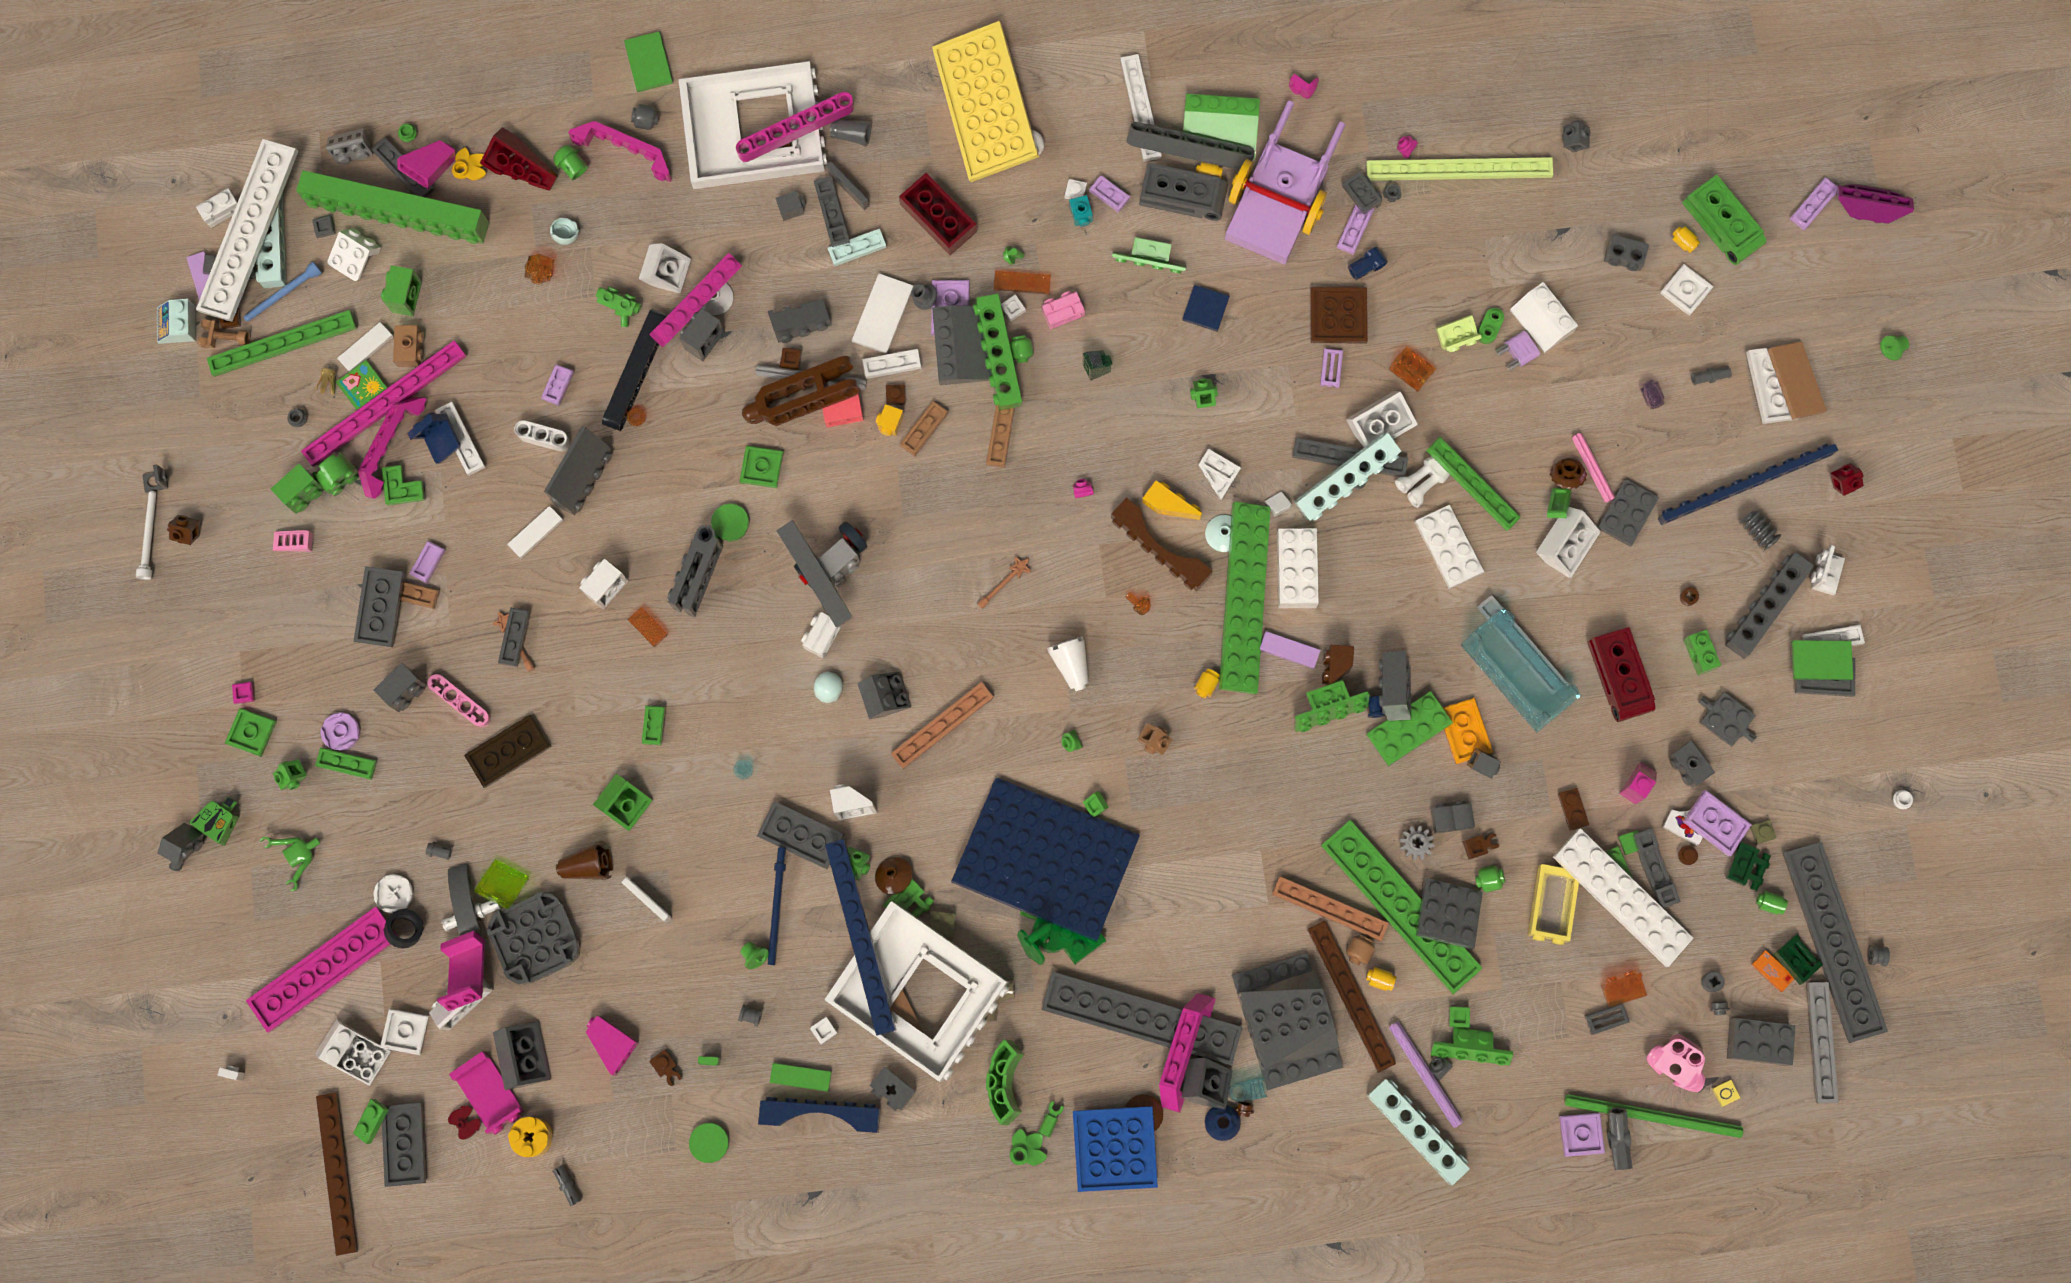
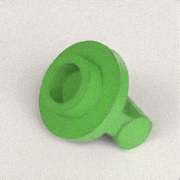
M1007 246L1003 252V257L1006 262L1013 265L1015 264V259L1024 258V253L1016 248Z
M1075 730L1062 736V746L1066 751L1072 752L1083 748Z

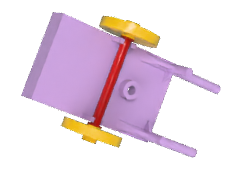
M1287 101L1273 134L1269 136L1252 177L1249 179L1254 161L1249 159L1244 161L1239 173L1235 175L1228 202L1236 205L1243 191L1244 194L1225 235V240L1284 265L1287 263L1303 225L1302 233L1309 236L1317 220L1320 221L1324 210H1322L1328 192L1324 190L1319 191L1327 174L1328 163L1345 128L1343 122L1338 123L1320 162L1276 144L1294 106L1292 101Z

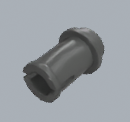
M435 842L428 843L426 854L429 857L436 856L449 860L452 848L436 845Z

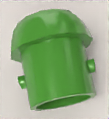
M565 145L556 151L553 159L557 169L561 168L573 181L584 174L588 169V165L578 155L579 150L576 147Z

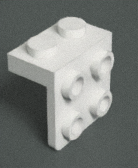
M350 228L339 231L329 256L328 264L350 279L357 281L362 275L368 257L379 254L381 247L375 244L374 240L362 236L356 229Z

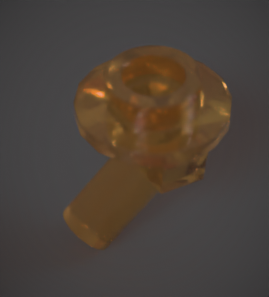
M1131 592L1125 596L1134 605L1133 609L1139 615H1145L1150 610L1151 603L1148 597H1142L1139 600Z

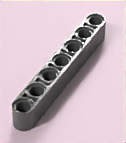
M1141 122L1131 123L1126 140L1129 145L1237 170L1241 169L1246 159L1253 161L1255 154L1253 148L1245 145Z

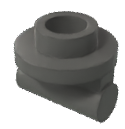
M1438 1057L1431 1062L1430 1071L1440 1081L1453 1066L1446 1058Z

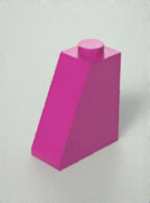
M439 140L400 156L397 159L398 170L429 189L455 161V150L450 144H445Z
M1640 761L1619 794L1636 805L1646 799L1654 787L1657 772Z
M597 1015L596 1018L592 1017L588 1022L586 1034L608 1072L616 1076L638 1045V1042Z

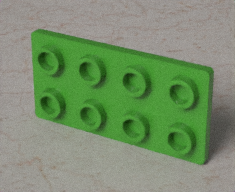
M1343 680L1307 692L1306 696L1312 710L1295 716V732H1306L1313 726H1324L1336 718L1341 720L1346 718L1348 714L1364 712L1368 708L1369 692L1350 697Z

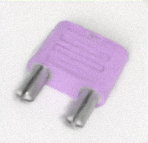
M1522 331L1504 342V346L1496 350L1498 356L1509 351L1515 361L1506 365L1508 371L1517 366L1522 367L1540 355L1538 348L1526 331Z

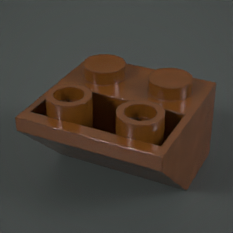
M1330 645L1323 656V665H1326V669L1322 674V684L1327 686L1336 683L1350 672L1353 667L1354 646Z

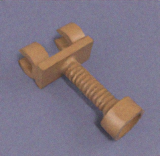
M202 320L201 327L210 331L208 338H198L197 344L200 347L215 349L216 339L238 341L239 345L250 343V332L247 330H240L238 333L218 331L219 324L216 321Z

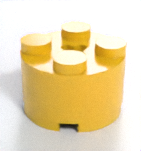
M524 1117L516 1121L511 1127L508 1134L509 1144L512 1150L522 1157L541 1156L551 1147L553 1131L549 1123L544 1119ZM529 1133H534L533 1141L528 1140Z

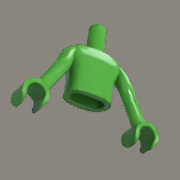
M262 837L260 842L265 839L269 841V844L264 848H271L272 845L292 844L282 850L292 868L300 863L302 864L292 880L286 882V885L293 882L295 887L290 891L298 890L299 883L297 881L313 860L311 849L321 844L319 839L316 837L306 843L299 837L285 839Z

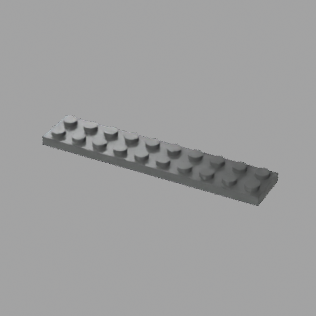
M1822 842L1782 853L1816 952L1823 964L1822 969L1827 982H1829V989L1848 1043L1888 1032Z
M1052 972L1042 1010L1169 1048H1171L1182 1013V1009L1056 972ZM1203 1016L1191 1054L1232 1066L1242 1027Z

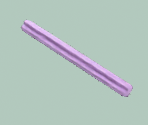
M1395 1022L1389 1027L1390 1031L1452 1127L1455 1128L1462 1124L1463 1121L1400 1023Z

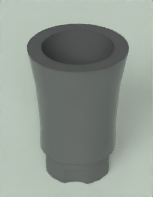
M836 120L831 123L830 136L838 140H845L867 147L871 137V121Z

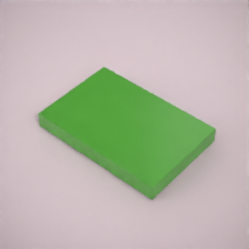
M660 32L624 40L637 92L673 84Z
M1791 641L1794 680H1853L1852 641Z

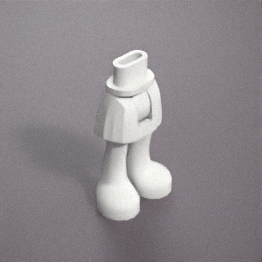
M1432 456L1424 460V466L1408 477H1399L1395 480L1397 488L1402 493H1407L1427 474L1431 476L1407 495L1410 503L1416 508L1423 504L1424 494L1437 483H1444L1450 476Z

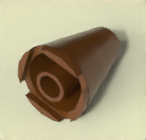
M598 841L560 859L558 864H556V872L563 879H610L612 875H609V871L613 870L611 852L603 846L606 845L605 842Z

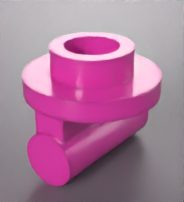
M1404 136L1398 141L1397 150L1404 158L1408 159L1418 142L1413 140L1411 136Z
M1079 479L1073 484L1075 499L1094 495L1092 484L1087 479Z

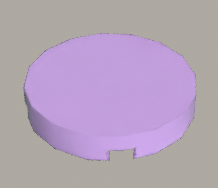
M342 712L334 713L325 719L320 731L321 738L325 745L333 750H348L359 739V723L349 714Z

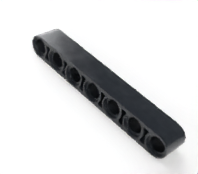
M655 309L649 311L604 413L602 425L618 431L623 429L659 347V344L649 334L668 314Z

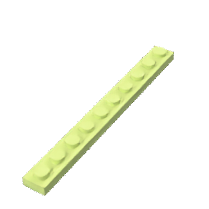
M1552 157L1369 160L1366 162V175L1370 181L1552 178L1553 160Z

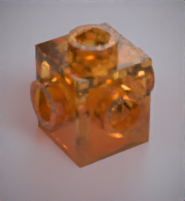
M539 253L528 256L524 277L538 285L550 281L553 275L554 259Z

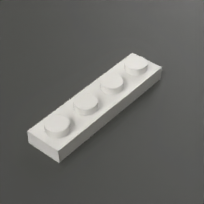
M450 402L436 409L437 414L447 413L461 444L456 453L467 475L470 476L486 468L454 403Z

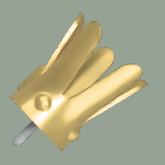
M328 366V369H321V377L315 390L321 382L320 393L323 394L328 381H330L331 394L334 395L336 371L330 369V366Z

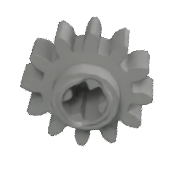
M1421 826L1416 831L1413 827H1410V834L1404 831L1402 834L1406 838L1399 840L1400 843L1404 844L1400 850L1407 851L1405 857L1413 855V861L1417 859V856L1424 860V853L1429 856L1432 854L1428 848L1435 847L1434 844L1429 842L1434 837L1427 836L1428 829L1421 832ZM1418 839V843H1421V845L1416 848L1412 841L1414 842Z

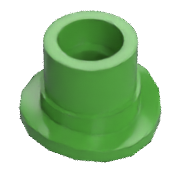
M1888 335L1880 343L1883 355L1893 361L1899 360L1903 352L1909 348V341L1903 335L1897 337Z
M753 942L746 943L740 951L746 960L745 967L747 969H755L765 963L769 954L765 947H757Z

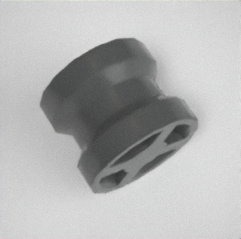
M1871 945L1868 950L1869 965L1880 964L1886 967L1890 959L1889 948H1877Z
M1718 972L1707 973L1701 979V985L1707 992H1717L1725 984L1724 977Z

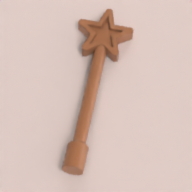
M1015 557V565L1009 567V570H1012V572L991 593L983 597L977 605L983 609L989 603V600L1016 574L1020 578L1023 572L1030 573V569L1026 567L1029 559L1020 561Z
M498 612L499 619L493 622V625L500 626L501 632L504 633L509 614L504 616L501 612ZM522 649L521 657L524 661L523 664L527 671L530 672L535 667Z

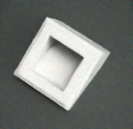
M1282 492L1265 501L1267 506L1271 508L1270 511L1274 517L1287 511L1292 506Z

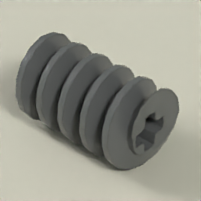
M1761 510L1752 511L1739 523L1746 522L1743 528L1745 530L1751 528L1748 534H1756L1753 540H1761L1758 546H1766L1765 551L1780 539L1781 534L1774 535L1777 530L1776 528L1769 530L1772 523H1764L1767 517H1759L1762 512Z

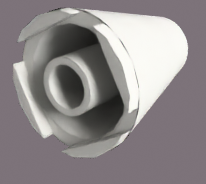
M1083 636L1048 647V653L1070 689L1074 688L1075 691L1085 689V684L1089 683Z

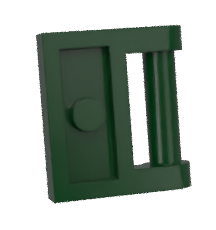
M1796 933L1773 955L1798 984L1801 985L1821 968L1823 964L1820 959L1817 960L1800 940L1801 937Z

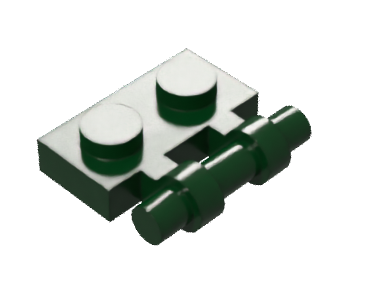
M1740 842L1725 879L1742 886H1746L1749 880L1752 882L1750 890L1757 892L1759 886L1764 881L1763 875L1765 870L1770 866L1769 860L1771 855L1763 853L1762 859L1758 858L1759 849ZM1754 864L1758 866L1755 875L1751 873Z

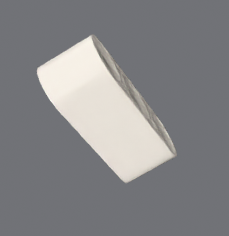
M519 421L514 427L517 436L527 443L561 452L569 449L571 444L568 436L561 430L528 421ZM524 428H529L526 434H521ZM541 433H547L544 439H538ZM559 438H565L562 444H556Z

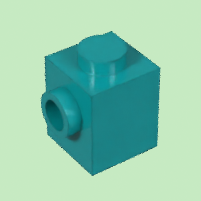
M1087 195L1069 199V208L1075 226L1084 227L1093 222V214Z

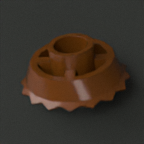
M1570 458L1562 459L1550 469L1551 481L1555 482L1556 486H1560L1562 489H1577L1583 485L1588 475L1579 461Z

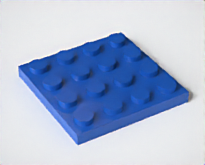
M1153 1106L1073 1110L1078 1192L1158 1188Z

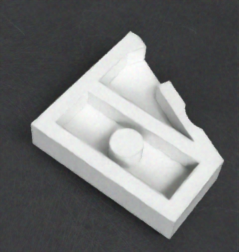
M1210 449L1207 450L1199 463V468L1219 499L1222 500L1241 468Z

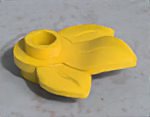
M466 148L458 151L455 156L456 163L452 166L454 177L457 179L468 178L472 181L483 178L486 172L482 169L483 165L480 164V161L484 154L470 155ZM464 169V172L459 173V170Z

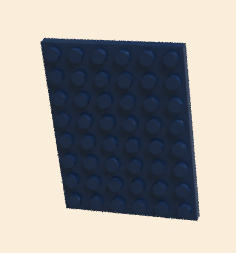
M996 777L951 883L1049 923L1052 922L1054 925L1097 942L1140 835Z

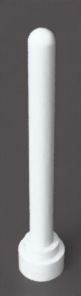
M153 490L148 494L141 565L136 569V578L150 580L152 578L149 559L156 503V492Z

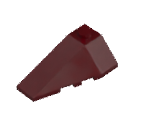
M503 127L493 135L480 161L481 165L495 174H504L512 177L511 179L514 180L520 179L528 182L529 185L548 191L551 190L558 177L524 142Z

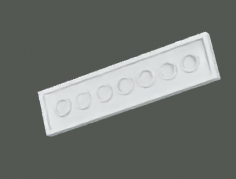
M1581 828L1577 829L1553 856L1566 871L1665 967H1669L1693 940V937Z

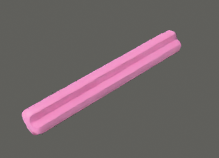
M1578 433L1574 435L1572 440L1605 502L1612 501L1615 496L1583 434Z

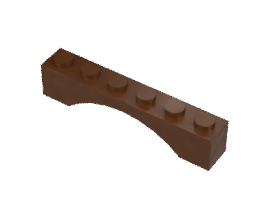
M1127 497L1112 512V523L1119 529L1122 527L1132 541L1137 540L1141 544L1140 547L1146 553L1151 552L1155 556L1154 559L1163 566L1165 564L1174 577H1180L1184 581L1183 584L1189 590L1194 589L1197 592L1212 576L1213 571L1199 559L1181 557L1161 547L1146 529L1141 509Z

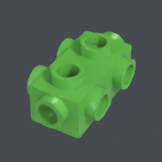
M599 287L596 293L598 298L596 302L614 309L615 314L621 316V327H628V316L638 314L642 304L635 300V296L627 293L624 296L618 293L619 290L614 287Z

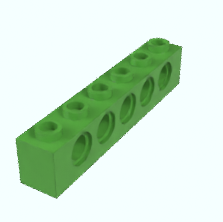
M999 294L977 297L976 304H973L974 314L979 316L980 322H977L978 332L982 333L984 339L981 340L982 350L986 351L988 357L985 358L986 368L991 371L989 383L990 387H994L995 394H993L994 405H998L999 411L1020 407L1022 399ZM986 313L993 314L994 318L992 320H987L984 317V315ZM995 331L997 332L998 336L996 338L989 337L988 332ZM999 349L1002 354L995 356L992 354V350ZM1003 367L1006 372L998 374L996 368ZM1007 385L1010 391L1002 392L1000 386Z

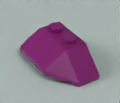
M1857 184L1838 185L1837 187L1839 201L1850 217L1857 220L1889 224L1914 211L1913 198L1905 197L1891 190Z

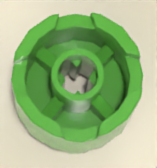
M340 452L338 457L334 454L319 465L320 470L318 473L313 472V477L328 494H333L334 496L340 494L343 491L342 487L347 483L351 485L358 479L356 475L358 469L343 452Z

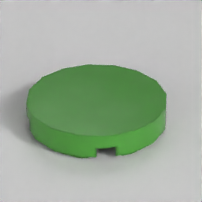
M725 504L715 510L712 515L711 526L718 538L733 542L745 536L749 527V518L742 507L736 504Z
M704 1123L698 1126L689 1138L691 1154L703 1163H714L721 1160L729 1148V1139L726 1131L714 1123Z

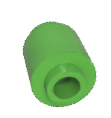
M1764 890L1763 893L1758 894L1756 904H1758V909L1775 915H1783L1787 908L1788 900L1784 899L1783 896Z

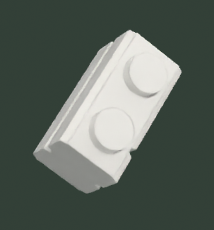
M227 188L197 205L196 208L204 222L212 228L233 216L238 200L230 189Z
M820 612L819 616H814L811 622L813 627L810 632L804 634L801 642H803L802 646L804 649L821 658H825L842 625L838 628L835 627L830 617Z

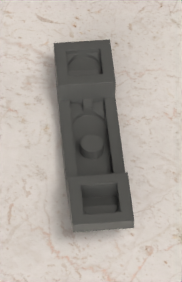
M832 177L814 180L831 246L836 247L850 243Z
M1650 828L1634 834L1633 837L1643 870L1659 905L1662 908H1666L1681 902L1658 850L1659 844L1653 829Z
M464 864L448 869V884L459 934L461 936L475 931L482 937L470 888L471 879L468 865Z

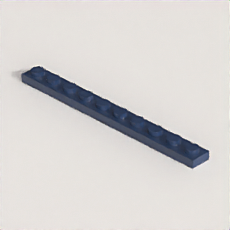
M1828 443L1817 448L1818 451L1813 453L1807 451L1800 455L1801 458L1796 460L1794 458L1787 459L1779 467L1776 465L1770 466L1762 474L1759 472L1753 473L1745 481L1738 479L1732 482L1730 487L1725 488V486H1721L1715 489L1713 494L1708 495L1704 493L1696 497L1697 500L1693 502L1687 500L1679 504V508L1674 510L1673 507L1665 509L1658 518L1660 525L1834 455L1838 448L1836 444L1830 446Z
M842 839L825 844L876 1036L896 1031L846 841Z

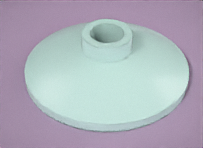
M1216 516L1206 527V540L1216 551L1229 552L1231 516ZM1221 530H1228V534L1223 535L1221 533Z

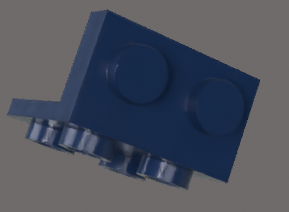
M433 412L427 414L421 422L416 423L407 434L410 440L424 439L434 462L440 464L457 451L461 444L447 413L435 414Z

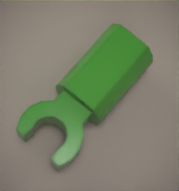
M1053 1101L1049 1104V1114L1045 1115L1038 1130V1133L1049 1138L1057 1124V1115H1060L1064 1110V1106L1061 1105L1059 1111H1054L1052 1108L1054 1105Z

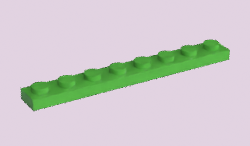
M348 310L208 357L207 361L211 375L216 377L357 328L352 312Z

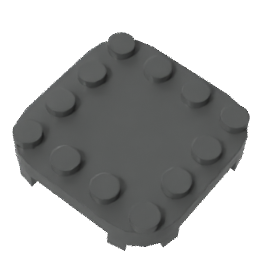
M536 893L535 896L502 911H497L489 921L488 937H490L503 967V973L507 979L514 983L523 985L533 983L568 967L580 956L579 940L565 907L560 899L553 894Z

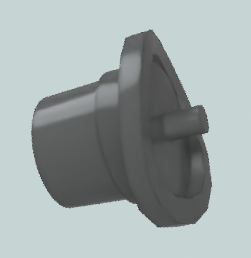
M917 284L912 288L911 296L918 308L928 310L935 304L937 292L932 285Z

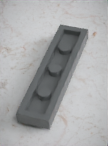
M385 137L371 149L414 195L426 198L435 190L433 186L429 189L425 188L398 170L397 159L402 154Z

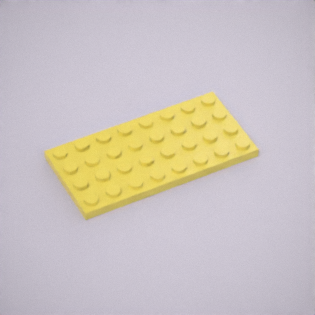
M997 21L933 46V53L969 181L974 182L1038 158V150L1001 22Z

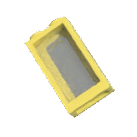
M1544 864L1538 866L1528 935L1533 936V940L1545 941V939H1550L1553 944L1564 945V942L1567 943L1571 939L1579 882L1564 868Z

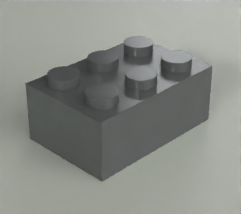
M1406 651L1382 652V659H1379V668L1382 671V677H1379V686L1382 689V695H1379L1380 707H1382V713L1386 714L1388 721L1411 720V665Z
M1732 1018L1729 1020L1727 1059L1792 1066L1796 1025Z

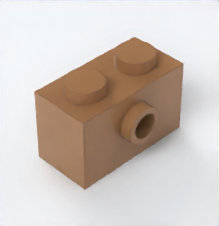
M395 325L393 362L397 367H418L420 361L423 360L421 343L424 342V333L417 325Z

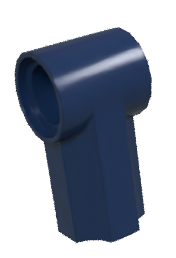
M1374 247L1366 252L1364 257L1349 265L1348 270L1353 279L1357 281L1372 271L1380 270L1388 261L1380 249Z

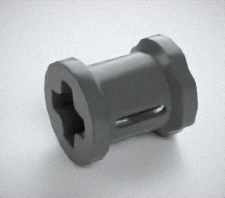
M744 1004L738 1021H747L758 1027L763 1010L759 1009L757 1011L748 1008Z

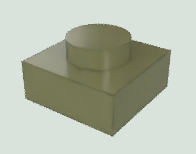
M1770 820L1750 826L1756 845L1776 839Z

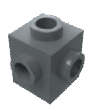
M1573 121L1571 124L1563 126V147L1572 152L1590 148V127L1581 121Z

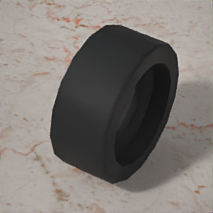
M399 909L387 918L384 926V936L388 943L394 947L401 949L409 948L420 939L424 928L423 921L416 912L409 909ZM398 919L409 920L415 926L414 935L406 939L396 936L392 931L393 923Z

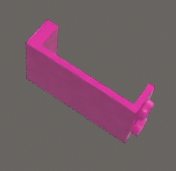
M471 931L441 943L440 950L449 957L447 995L437 998V1002L446 1010L451 1011L482 999L485 940L475 931Z
M480 1052L449 1073L451 1079L457 1081L487 1128L485 1130L486 1134L493 1133L496 1135L504 1129L503 1126L509 1121L514 1123L521 1118L520 1114L524 1112L523 1108L512 1091L504 1089L502 1075L487 1052Z

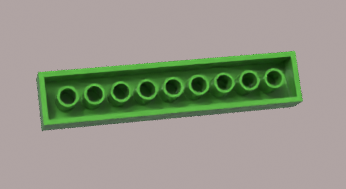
M302 170L296 189L307 206L314 209L321 207L332 213L339 211L346 216L352 217L357 215L364 220L375 219L382 224L393 223L400 228L411 227L418 232L429 231L436 236L447 235L453 240L465 239L471 244H477V242L484 244L489 227L488 220L479 209Z

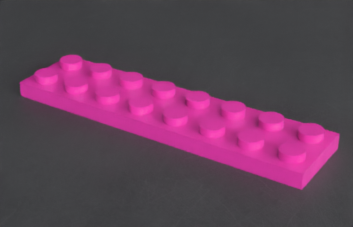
M374 907L246 1000L267 1033L273 1031L391 945L384 936V926L387 920L378 907Z

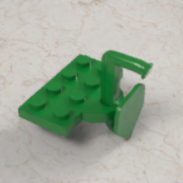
M1039 918L1034 923L1030 935L1022 929L1017 934L1026 955L1039 965L1045 962V957L1041 951L1057 953L1064 950L1076 965L1107 941L1101 933L1096 942Z

